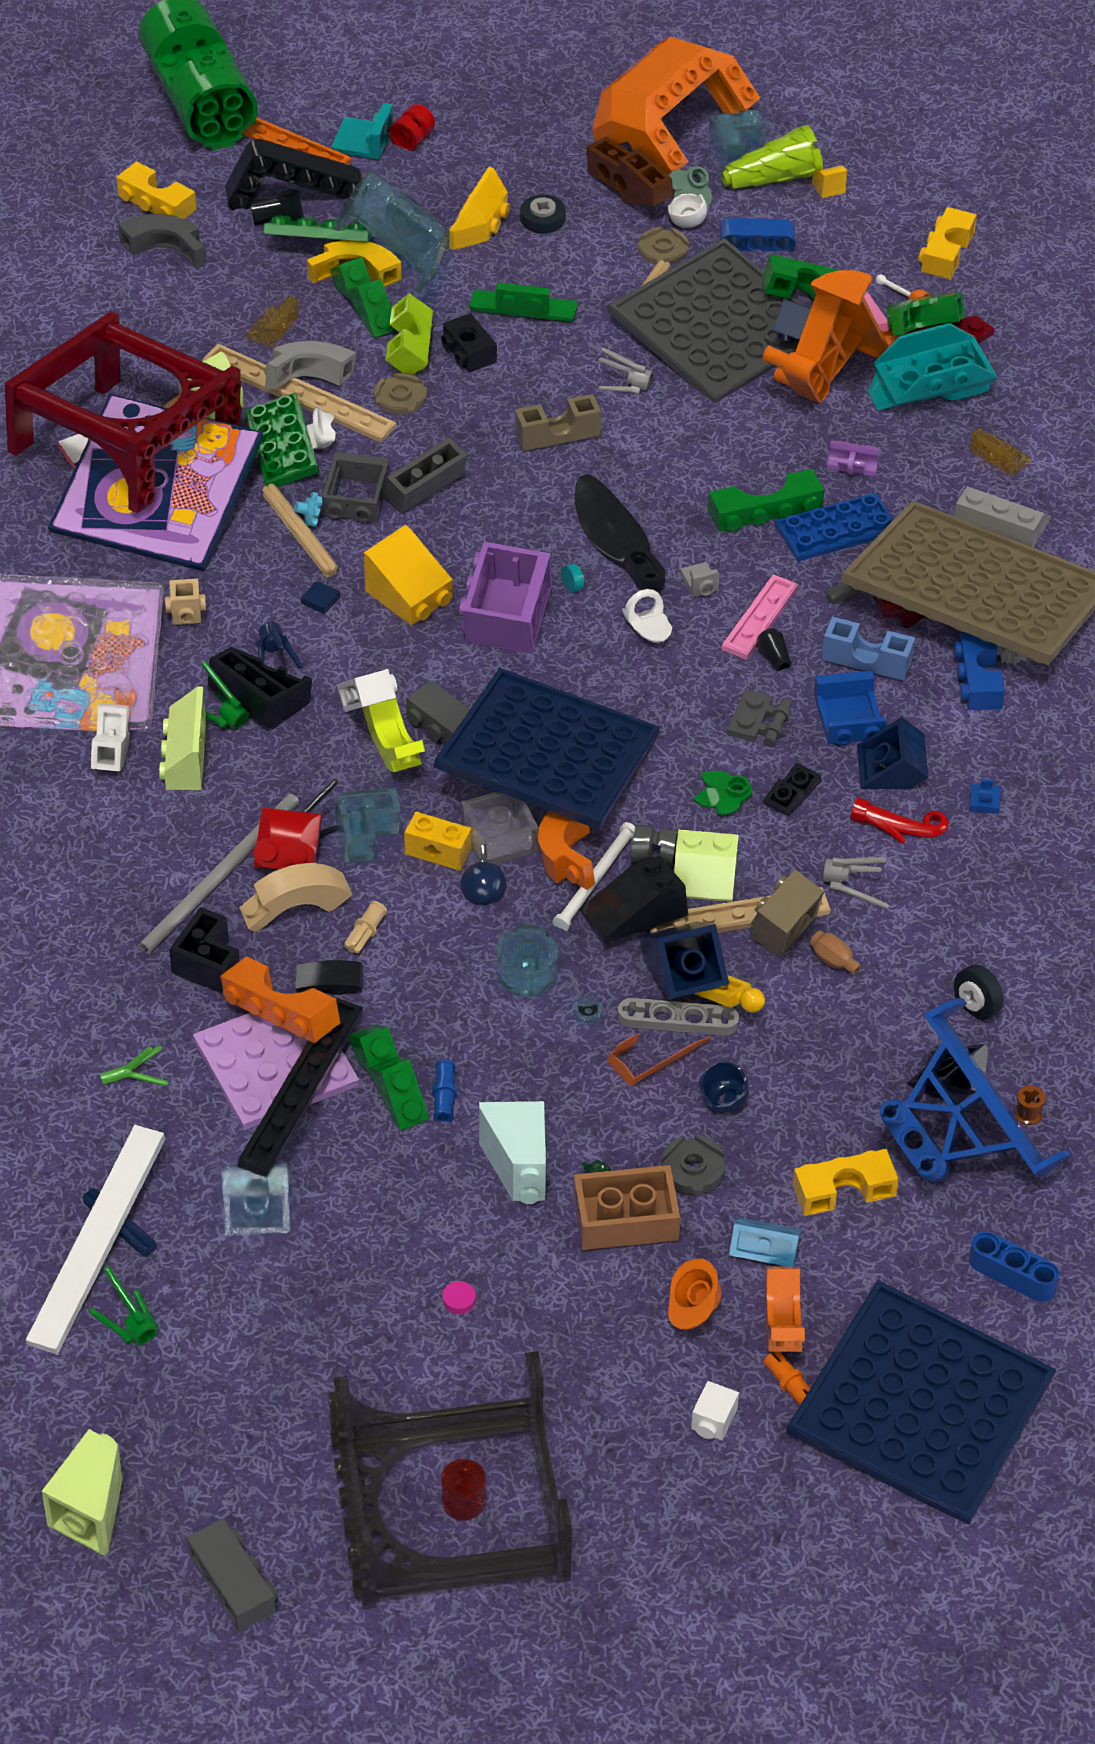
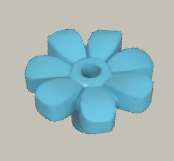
M312 492L310 498L306 497L305 503L296 501L294 512L304 514V522L307 526L315 527L317 525V517L320 514L319 507L323 502L322 497L318 496V493Z

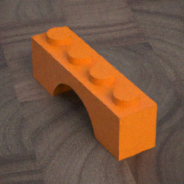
M247 956L220 976L223 995L226 1001L249 1011L253 1015L272 1022L275 1026H280L298 1037L316 1043L340 1024L336 998L314 988L293 994L273 991L269 967Z

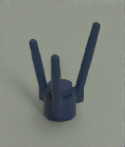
M272 621L263 624L259 629L260 640L256 642L258 658L263 659V664L265 665V649L275 652L285 648L296 666L300 669L303 668L287 637L283 635L280 625Z

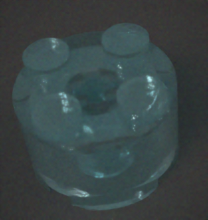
M521 925L515 927L514 932L508 935L506 932L500 937L497 943L496 974L501 988L519 996H541L546 994L555 984L558 977L559 947L556 940L554 941L550 937V933L547 930L533 925Z

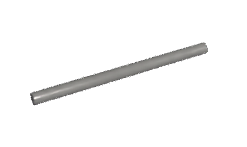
M288 794L274 809L293 811L299 805V800L295 795ZM259 824L138 944L139 949L144 951L147 948L148 951L146 953L150 955L254 850L257 844Z

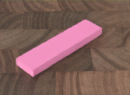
M773 574L722 644V650L747 660L757 647L758 635L770 629L798 590V584Z

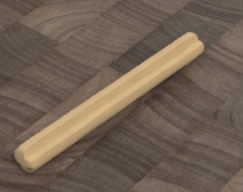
M272 483L264 486L262 489L263 497L324 576L332 577L338 574L336 562L301 517L294 512V508L277 486Z

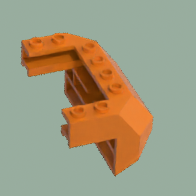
M670 36L659 42L602 91L592 128L594 142L604 137L609 138L618 145L628 141L634 151L637 149L641 150L669 175L675 170H680L689 161L661 118L695 88L704 82L728 118L734 117L741 110L743 112L748 110L760 99V96L734 56Z

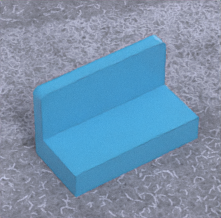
M738 1218L734 1223L729 1255L794 1267L802 1230Z

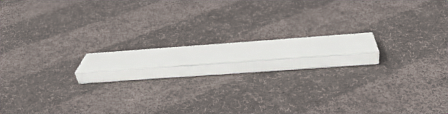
M134 1125L26 1338L27 1345L58 1355L165 1141L164 1133Z

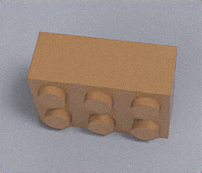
M671 1165L574 1174L573 1200L582 1250L679 1241L680 1213Z

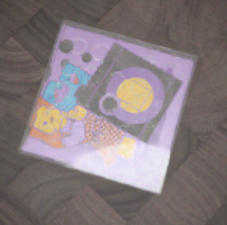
M0 574V726L97 731L98 705L102 703L129 706L128 732L151 733L164 583Z

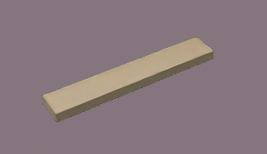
M825 893L823 894L817 916L830 914V907ZM763 897L688 909V916L649 928V932L652 933L696 921L716 924L718 933L753 927L751 922L757 914L755 908Z

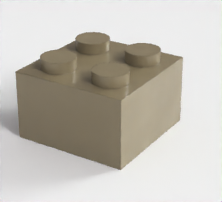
M796 869L788 877L783 875L778 880L773 889L775 892L770 898L764 896L755 908L757 914L751 922L753 929L750 937L779 958L816 918L824 894V890Z

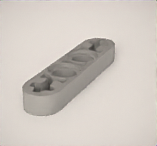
M627 998L619 1003L618 1006L619 1022L630 1028L730 1035L737 1030L739 1025L738 1012L734 1008L723 1005ZM630 1009L635 1010L634 1016H628ZM645 1010H649V1018H645ZM659 1012H666L671 1018L661 1021L656 1019L654 1015ZM689 1015H698L702 1020L698 1023H690L685 1018ZM708 1015L712 1016L711 1023H707ZM722 1017L728 1018V1024L721 1023Z

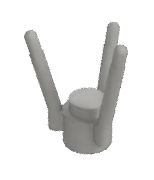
M601 348L602 353L626 366L604 358H599V361L628 373L627 383L631 384V387L599 386V390L630 392L637 395L640 390L648 391V387H650L653 379V371L613 351Z
M833 857V859H826L823 880L824 882L831 883L830 890L842 891L883 908L889 907L887 903L842 885L843 882H849L850 872H881V867L860 865L885 863V857L847 859Z

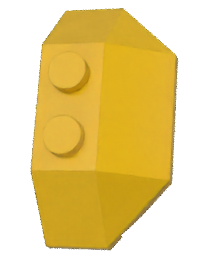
M487 168L461 209L458 219L449 230V249L456 250L488 241L493 233H498L502 218L506 219L510 212L508 192L494 168Z

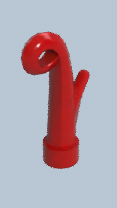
M859 797L856 798L850 815V820L862 824L863 822L871 824L885 831L901 844L905 843V837L901 833L921 837H935L946 832L949 827L948 818L940 811L926 813L922 823L874 806L870 804V801ZM930 821H938L939 824L932 825Z

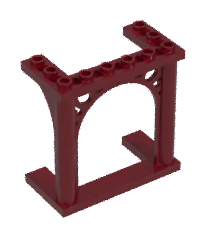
M110 311L5 382L7 452L17 456L34 444L33 413L90 439L114 460L128 485V509L138 513L155 501L154 455L168 446L172 441L186 433L214 411L215 420L240 426L241 369L230 366L225 371L220 370L120 325L119 314ZM120 349L168 370L179 380L182 387L179 399L170 408L152 416L135 419H118L98 415L44 390L94 356L95 391L104 395L121 381ZM201 387L197 391L190 390L191 388ZM138 426L145 427L139 432L135 431V428Z

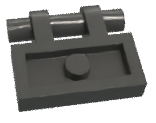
M745 689L727 728V735L754 743L757 736L762 735L765 736L763 740L765 745L774 746L776 739L779 740L783 733L782 725L784 721L786 722L789 719L792 702L787 698H782L779 704L773 706L771 705L772 696ZM766 717L773 718L772 722L768 724L763 723Z

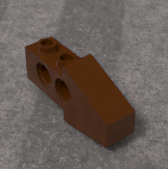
M607 137L586 147L588 173L619 192L621 201L625 204L655 206L673 196L672 178L641 150L637 149L629 152Z

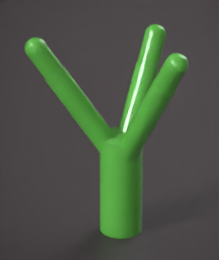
M158 1045L154 1049L147 1047L127 1065L100 1073L103 1084L107 1085L129 1077L153 1084L168 1085L169 1082L167 1080L132 1071L160 1052L162 1046Z

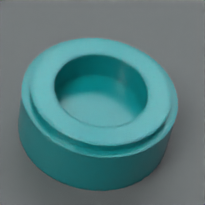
M574 563L563 566L561 568L562 583L570 593L581 591L584 586V577L579 566Z

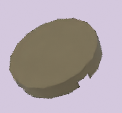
M664 227L649 229L641 234L638 242V253L644 260L652 264H657L660 260L669 262L670 265L676 264L685 259L689 252V240L685 234L673 228H670V231L664 230Z
M396 373L392 374L391 378L386 379L384 377L377 382L374 387L373 397L376 405L383 411L403 415L417 411L426 403L427 388L418 377L410 374Z

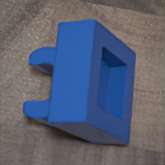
M981 778L980 784L971 783L969 811L999 814L1001 786H994L993 779Z

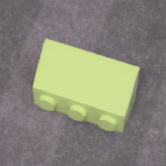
M196 687L171 705L169 719L163 720V735L167 736V740H162L161 755L162 758H165V762H160V780H165L166 790H202L206 714L203 687Z

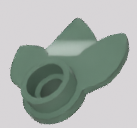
M694 166L690 167L687 171L675 170L669 174L672 178L673 190L675 191L673 199L681 194H695L697 196L701 194L707 207L710 205L712 193L707 186L709 177L704 168ZM692 177L697 178L699 183L695 182Z

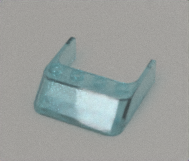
M367 171L345 202L334 229L339 232L349 218L355 222H360L372 236L381 238L393 252L402 254L414 268L419 270L420 275L415 290L420 292L438 270L449 238V231L441 222L377 173Z

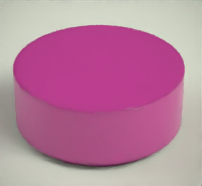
M456 1281L445 1287L443 1291V1305L449 1312L465 1314L475 1306L476 1293L470 1284Z

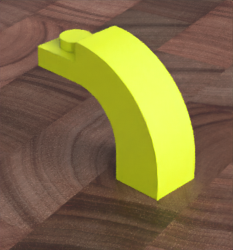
M396 698L362 707L370 735L386 767L391 772L422 764L419 753L425 751L422 740L413 741L408 735Z

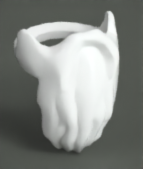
M317 407L313 412V424L307 425L314 450L328 447L335 441L336 432L331 428L334 415L323 412L320 407Z
M651 589L641 590L628 600L626 609H622L625 618L634 630L647 641L660 643L664 642L671 635L672 626L668 622L667 616L663 614V600L658 592ZM647 596L654 598L655 603L652 609L635 613L634 608L638 600Z

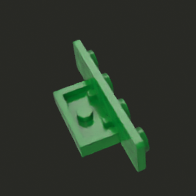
M497 282L495 292L473 291L470 310L573 322L577 310V301L549 298L550 288Z

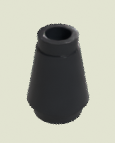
M770 628L758 635L757 648L775 667L776 671L787 669L792 665L784 636L781 632H778L776 628Z

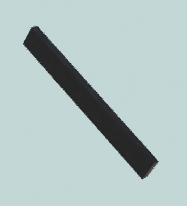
M334 997L337 1002L340 1024L316 1043L308 1040L239 1157L237 1167L268 1178L348 1040L349 1035L359 1021L363 1007Z

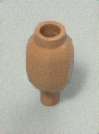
M819 930L811 938L809 945L813 947L816 957L825 964L838 970L845 968L853 975L858 973L861 965L852 959L853 952L851 948L838 936Z

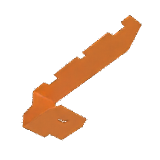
M641 1033L618 1044L616 1049L610 1053L607 1062L629 1086H633L698 1046L708 1042L711 1036L696 1041L637 1077H634L626 1065L615 1056L636 1044Z

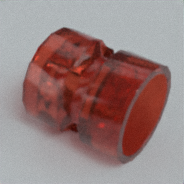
M457 1459L450 1462L444 1468L441 1474L442 1507L445 1513L453 1519L468 1521L476 1518L483 1512L486 1505V1474L482 1466L476 1461Z

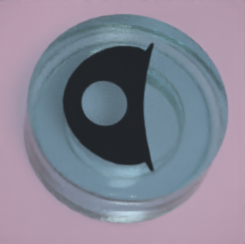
M592 996L580 997L573 1003L572 1017L580 1025H596L603 1018V1004L599 999Z

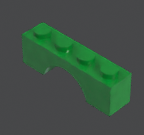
M807 469L786 474L784 486L779 491L769 495H750L735 486L711 491L708 495V512L719 532L726 530L735 531L740 527L752 524L762 525L766 521L782 519L790 515L822 508L824 489L813 469Z

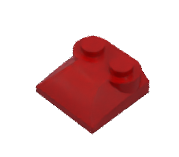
M262 807L257 844L254 847V867L279 870L296 864L316 863L322 814Z

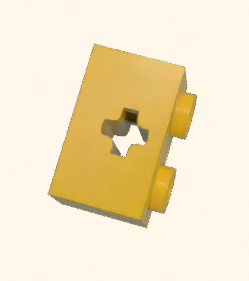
M415 812L404 832L405 854L461 871L472 850V828Z

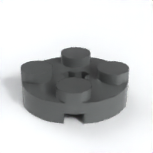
M695 1136L694 1140H684V1137L677 1138L667 1145L662 1155V1166L671 1165L674 1187L678 1192L696 1197L702 1196L704 1193L710 1192L719 1186L724 1178L725 1160L723 1151L718 1144L706 1137ZM689 1162L690 1164H694L695 1162H699V1168H688V1165L686 1163Z

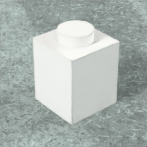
M707 1381L692 1412L691 1429L696 1430L697 1434L705 1439L717 1438L723 1441L738 1409L739 1392Z

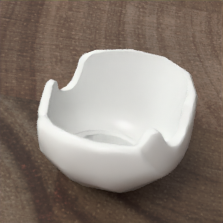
M681 194L668 205V212L675 225L681 228H694L704 221L707 214V205L701 194L698 196L695 194Z

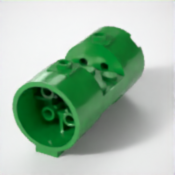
M162 0L158 2L143 17L139 27V40L191 139L201 142L203 146L210 147L212 151L235 146L236 141L243 137L242 133L250 124L254 125L257 118L258 103L252 90L234 61L208 10L200 1Z

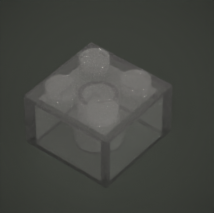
M500 792L461 802V825L472 828V849L479 862L498 864L538 852L539 828L526 802Z

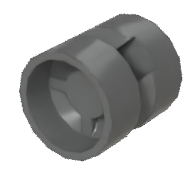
M637 824L632 842L631 863H639L647 858L661 856L668 866L673 869L678 830L661 828L659 832H656L652 826ZM655 844L661 846V849H654Z

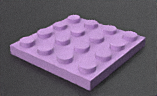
M251 1013L193 1034V1041L243 1130L259 1125L308 1042L307 1039L298 1037L294 1033L280 1026H275L272 1022ZM342 1050L311 1104L360 1086L359 1078Z

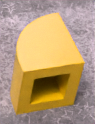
M840 165L814 172L812 184L821 198L845 193L847 169Z

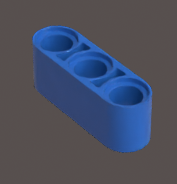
M728 218L720 225V240L725 238L739 251L762 250V252H779V250H788V252H792L796 245L795 226L793 222L787 219Z
M979 1232L973 1236L968 1258L969 1264L973 1269L1039 1302L1049 1301L1055 1296L1059 1280V1270L1052 1262L991 1232Z

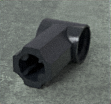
M296 189L284 190L275 197L250 202L254 225L267 223L275 215L291 216V221H297V219H301L304 216L300 194Z

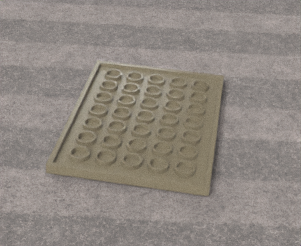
M913 500L842 573L841 578L842 583L851 586L855 590H862L876 596L880 600L892 602L902 606L905 610L917 612L927 616L930 620L942 622L952 626L957 631L967 632L985 642L994 643L1006 648L1010 652L1019 653L1037 663H1044L1046 665H1049L1095 611V571Z

